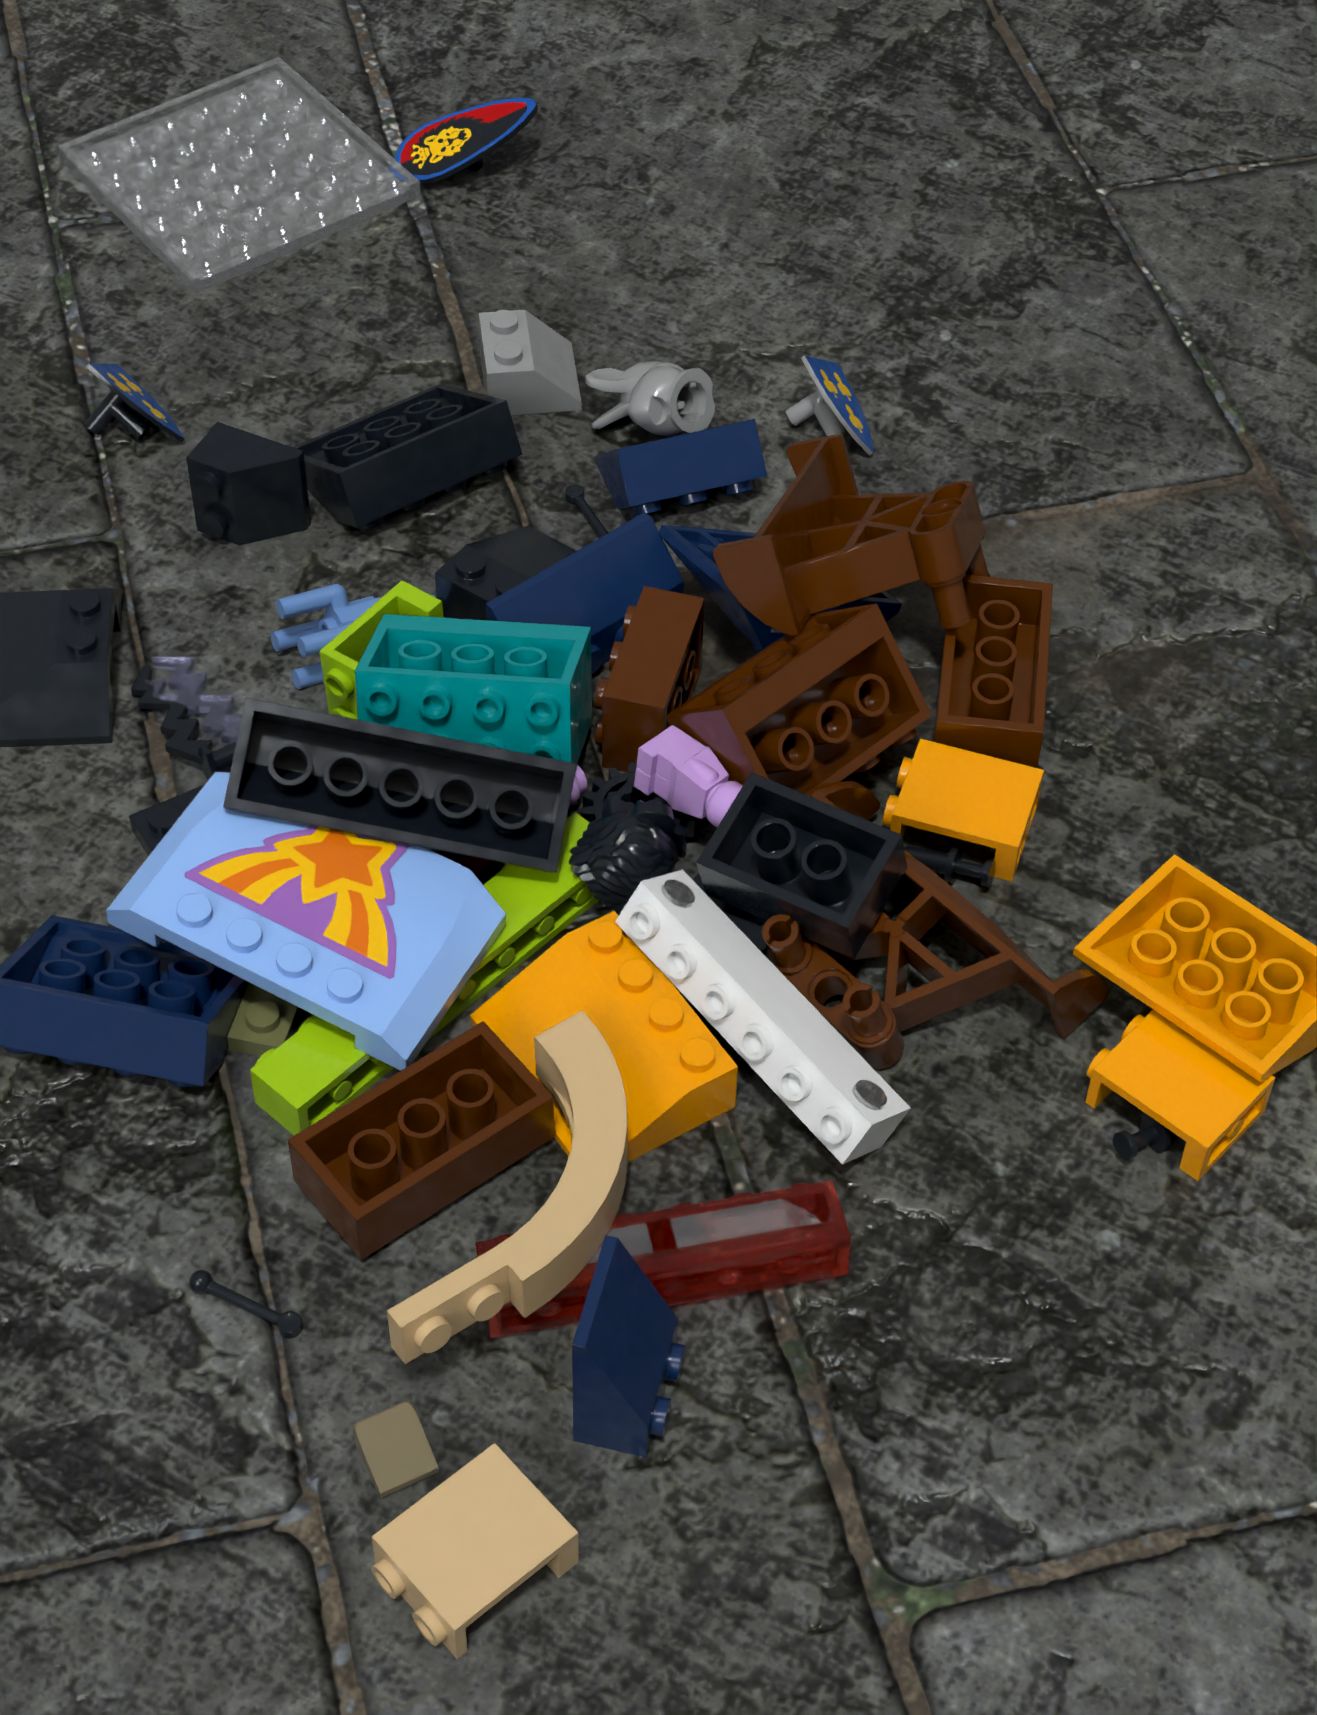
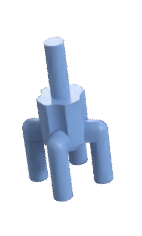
M333 584L277 599L276 610L281 619L323 608L326 609L322 619L271 632L273 648L278 652L297 646L303 658L319 654L323 647L381 598L370 596L348 602L345 588L342 585ZM321 662L292 670V681L298 690L323 683Z

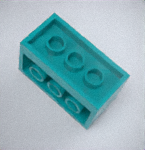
M384 614L355 669L358 720L577 764L592 722L591 627Z

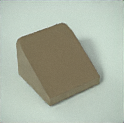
M410 1401L402 1402L354 1424L355 1448L380 1498L439 1473L436 1459L419 1417Z

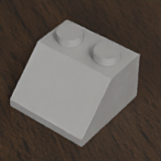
M498 310L496 312L479 313L480 357L486 395L507 400L511 415L582 410L572 343L526 310Z

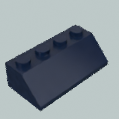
M644 512L486 603V620L591 627V674H593L600 666L609 662L614 642H623L625 637L623 635V624L629 605L637 606L643 587L647 586L683 594L684 581L662 537L659 535L652 517Z

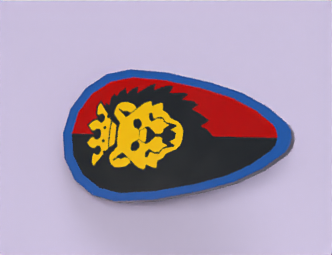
M531 98L502 99L473 106L428 122L411 132L400 144L395 154V168L404 181L414 185L432 184L444 180L465 168H468L470 171H478L483 167L482 158L522 130L536 115L538 106L534 99Z

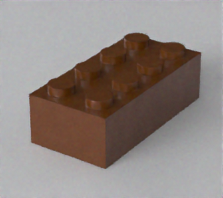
M965 574L962 578V583L973 618L963 626L950 629L944 628L933 742L1038 768L1044 734L1053 583Z
M482 1021L289 1138L288 1145L293 1179L360 1260H362L554 1138V1097L489 1026Z

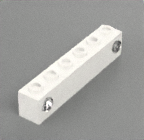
M683 869L640 882L615 922L842 1165L881 1148L911 1107Z

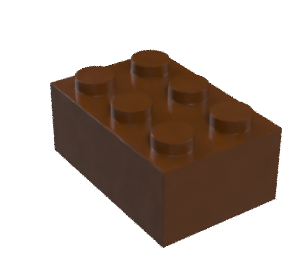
M644 586L637 606H628L623 624L624 640L623 642H614L609 660V671L611 674L609 679L603 677L600 679L595 696V708L602 710L596 727L595 744L602 745L603 768L609 769L614 767L619 771L628 773L629 764H637L638 748L670 727L665 716L692 698L702 670L703 597Z

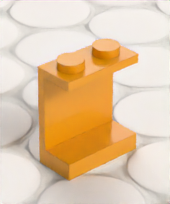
M920 739L913 759L904 757L901 763L896 785L897 788H901L899 796L890 794L884 810L882 825L890 827L891 831L901 834L902 838L907 826L995 848L994 877L1013 882L1038 807L1044 770Z
M1152 1010L1146 1017L1139 1014L1132 1019L1122 1034L1121 1042L1112 1050L1104 1048L1095 1056L1086 1074L1090 1078V1084L1085 1103L1095 1109L1112 1091L1126 1099L1186 1141L1179 1169L1196 1181H1199L1265 1112L1276 1077L1271 1075L1262 1082L1258 1081L1155 1010Z

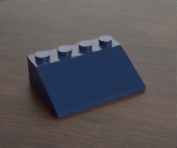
M51 915L0 965V1046L14 1054L38 1053L58 1057L61 1062L69 1065L88 1063L113 1068L116 1073L124 1076L143 1074L168 1079L171 1084L179 1087H204L224 1060L229 1048L227 1036L249 982L162 939L157 947H154L119 928Z

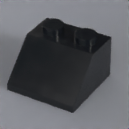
M216 422L186 457L197 531L240 546L305 531L311 525L304 451Z

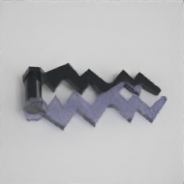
M153 657L152 663L154 668L174 671L168 681L169 689L179 690L178 693L163 694L167 685L166 678L151 680L150 665H144L131 688L132 696H142L138 702L140 709L168 710L160 727L162 734L173 735L165 745L166 752L201 764L207 780H209L215 772H221L232 766L242 714H229L235 702L234 696L199 695L207 681L206 672L191 673L195 664L193 657ZM188 713H208L202 724L203 732H223L220 736L221 742L231 744L211 752L213 748L212 740H192L200 726L198 719H184Z

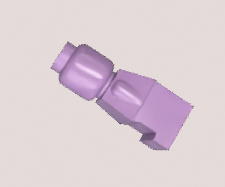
M671 725L638 748L634 787L646 795L652 792L665 799L674 810L700 819L706 816L715 827L719 826L743 785L736 781H728V772L709 746H704L674 725Z

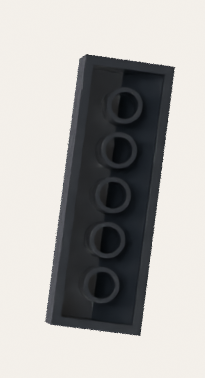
M245 697L223 808L556 874L577 764Z

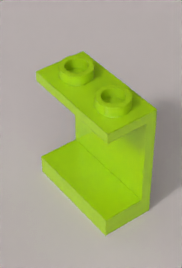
M402 580L319 651L329 714L358 720L355 669L383 615L444 618L441 600Z

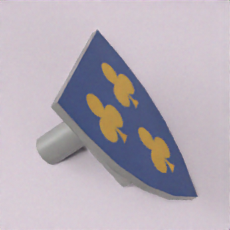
M806 355L801 357L818 389L786 410L791 423L797 426L815 414L826 436L843 433L844 436L846 429L869 456L873 454L872 439L867 421L839 364Z

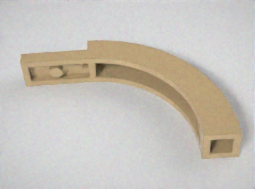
M583 1010L534 1037L536 1075L556 1098L565 1114L572 1135V1146L568 1161L556 1188L531 1220L512 1236L387 1310L391 1347L404 1364H407L423 1353L437 1351L448 1342L450 1337L477 1321L482 1322L492 1318L508 1302H511L524 1318L549 1302L574 1280L592 1259L604 1241L605 1235L608 1234L619 1210L626 1183L628 1166L626 1095L621 1073L611 1049L598 1028Z

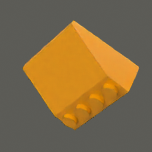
M1175 854L1074 947L1073 955L1260 1082L1317 1047V946Z
M612 911L565 934L470 1015V1022L473 1026H476L484 1021L550 1092L536 1075L534 1037L583 1010L602 1034L612 1051L621 1073L626 1095L628 1162L733 1109L736 1105L738 1066L671 981L615 922L618 914ZM554 1097V1138L569 1157L572 1146L571 1130L564 1112Z

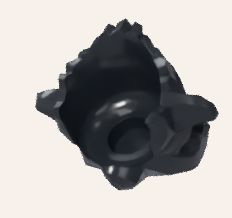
M615 793L605 799L602 819L589 823L587 830L583 832L582 838L577 841V846L571 848L570 853L573 855L570 857L569 864L574 866L571 871L587 883L590 892H593V897L596 900H602V904H612V910L618 916L641 881L675 872V865L679 858L675 843L671 839L676 827L672 808L663 803H650L638 800L633 810L627 811L622 804L620 796Z

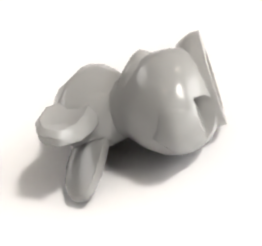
M646 361L639 362L625 371L604 368L594 370L585 376L588 386L601 391L618 393L620 402L591 423L594 429H601L629 415L636 425L652 434L674 436L680 435L683 432L692 433L708 428L715 413V403L712 396L713 383L711 378L702 369L697 367L685 370L674 363Z

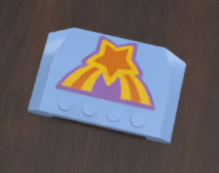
M215 772L107 908V922L154 947H157L162 939L355 1035L356 1049L400 1071L410 1066L505 927L506 913L470 869L427 848L224 809L223 805L230 773Z

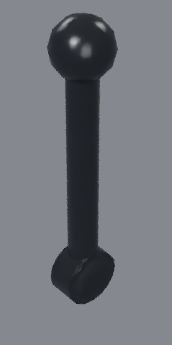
M575 484L568 486L565 490L566 501L578 506L600 538L608 534L606 528L585 501L584 488Z
M198 1270L191 1274L189 1286L195 1293L203 1294L209 1292L277 1325L280 1335L284 1338H295L301 1333L302 1318L298 1313L287 1311L281 1314L213 1281L208 1271Z

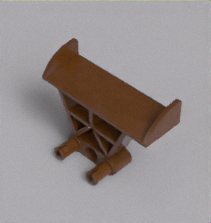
M843 433L790 444L787 448V456L796 477L753 538L718 544L713 550V557L721 576L740 604L764 624L790 636L800 633L811 614L918 580L923 581L926 586L932 588L940 618V627L945 629L960 627L969 623L972 620L971 618H973L972 612L969 610L962 578L965 574L991 577L988 573L981 546V541L985 535V527L973 482H953L940 486L932 492L859 494Z
M854 781L835 782L817 789L810 795L812 798L865 820H869L880 808V803L873 792L866 786ZM906 851L907 869L897 885L911 895L914 900L898 915L894 922L882 911L855 959L802 937L797 922L794 921L792 923V918L789 915L779 914L772 916L766 921L762 929L763 940L768 945L766 957L875 1070L889 1068L898 1062L905 1046L901 1031L1016 983L1051 1011L1056 1033L1064 1040L1110 993V988L1105 979L1096 972L1087 969L1069 972L1052 981L999 927L947 882ZM941 920L987 959L955 972L923 946L919 940ZM888 955L884 1002L880 999L877 990L873 992L871 985L861 983L838 962ZM908 964L930 982L906 992ZM838 994L844 995L842 1003L838 1006H823L830 997Z

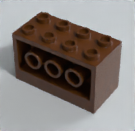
M876 603L816 613L806 621L798 635L790 636L785 634L670 712L665 718L670 726L674 725L704 746H709L728 772V781H736L743 785L750 773L753 772L810 796L817 789L835 782H841L851 773L857 774L870 769L880 761L879 753L887 747H895L912 739L917 734L915 727L932 715Z

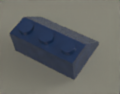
M755 419L619 448L595 456L597 467L618 510L633 507L635 516L641 515L644 512L651 513L663 510L661 500L679 497L680 506L708 500L707 490L724 486L726 495L753 490L752 480L767 476Z

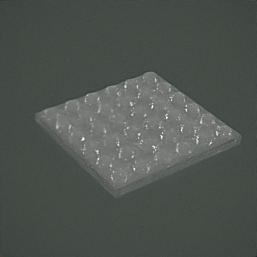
M280 57L58 146L60 160L195 294L213 288L215 285L249 272L263 264L286 256L295 250L325 239L334 233L421 196L420 181Z

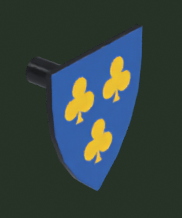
M89 363L86 366L112 390L84 422L93 433L100 435L115 418L137 440L142 439L148 433L151 426L133 410L135 409L160 429L183 442L185 438L169 415L118 364Z

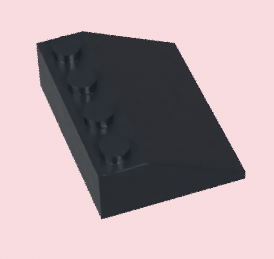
M442 383L293 447L304 451L308 490L337 521L356 527L359 530L374 528L385 521L384 516L394 511H409L419 508L426 503V497L439 491L448 493L459 490L467 485L466 479L477 474L487 475L499 472L508 466L507 461L522 455L507 400Z

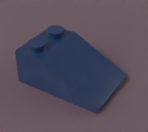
M605 1235L572 1343L573 1441L647 1458L653 1435L663 1437L665 1434L672 1399L665 1398L664 1394L668 1380L679 1382L686 1356V1345L677 1343L678 1318L619 1238Z

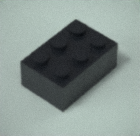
M753 772L748 776L696 862L707 895L766 921L775 915H789L792 918V923L794 921L797 922L802 937L853 959L857 956L907 869L901 834Z

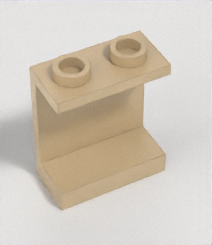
M495 1443L372 1536L375 1564L371 1566V1570L378 1584L393 1599L401 1595L415 1611L412 1613V1617L422 1635L434 1646L442 1642L456 1659L468 1651L466 1627L543 1566L547 1565L560 1578L579 1563V1539L576 1529Z

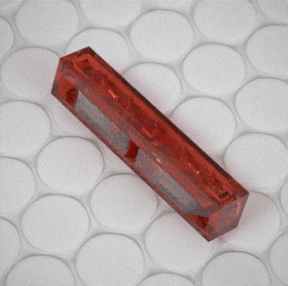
M833 1180L813 1184L798 1183L789 1188L756 1194L741 1193L731 1198L699 1204L683 1203L670 1209L636 1215L621 1214L615 1217L607 1234L608 1236L619 1238L668 1306L848 1274L851 1236ZM506 1234L495 1237L492 1240L475 1242L476 1258L512 1235ZM603 1242L592 1259L572 1282L549 1302L524 1318L511 1302L503 1305L502 1309L495 1316L487 1320L490 1338L579 1322Z

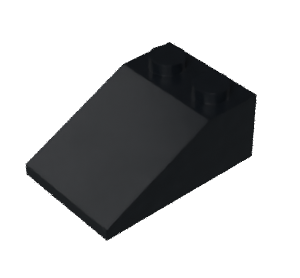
M525 526L466 544L435 572L436 598L442 601L444 618L486 620V603L568 557L577 550L531 526Z

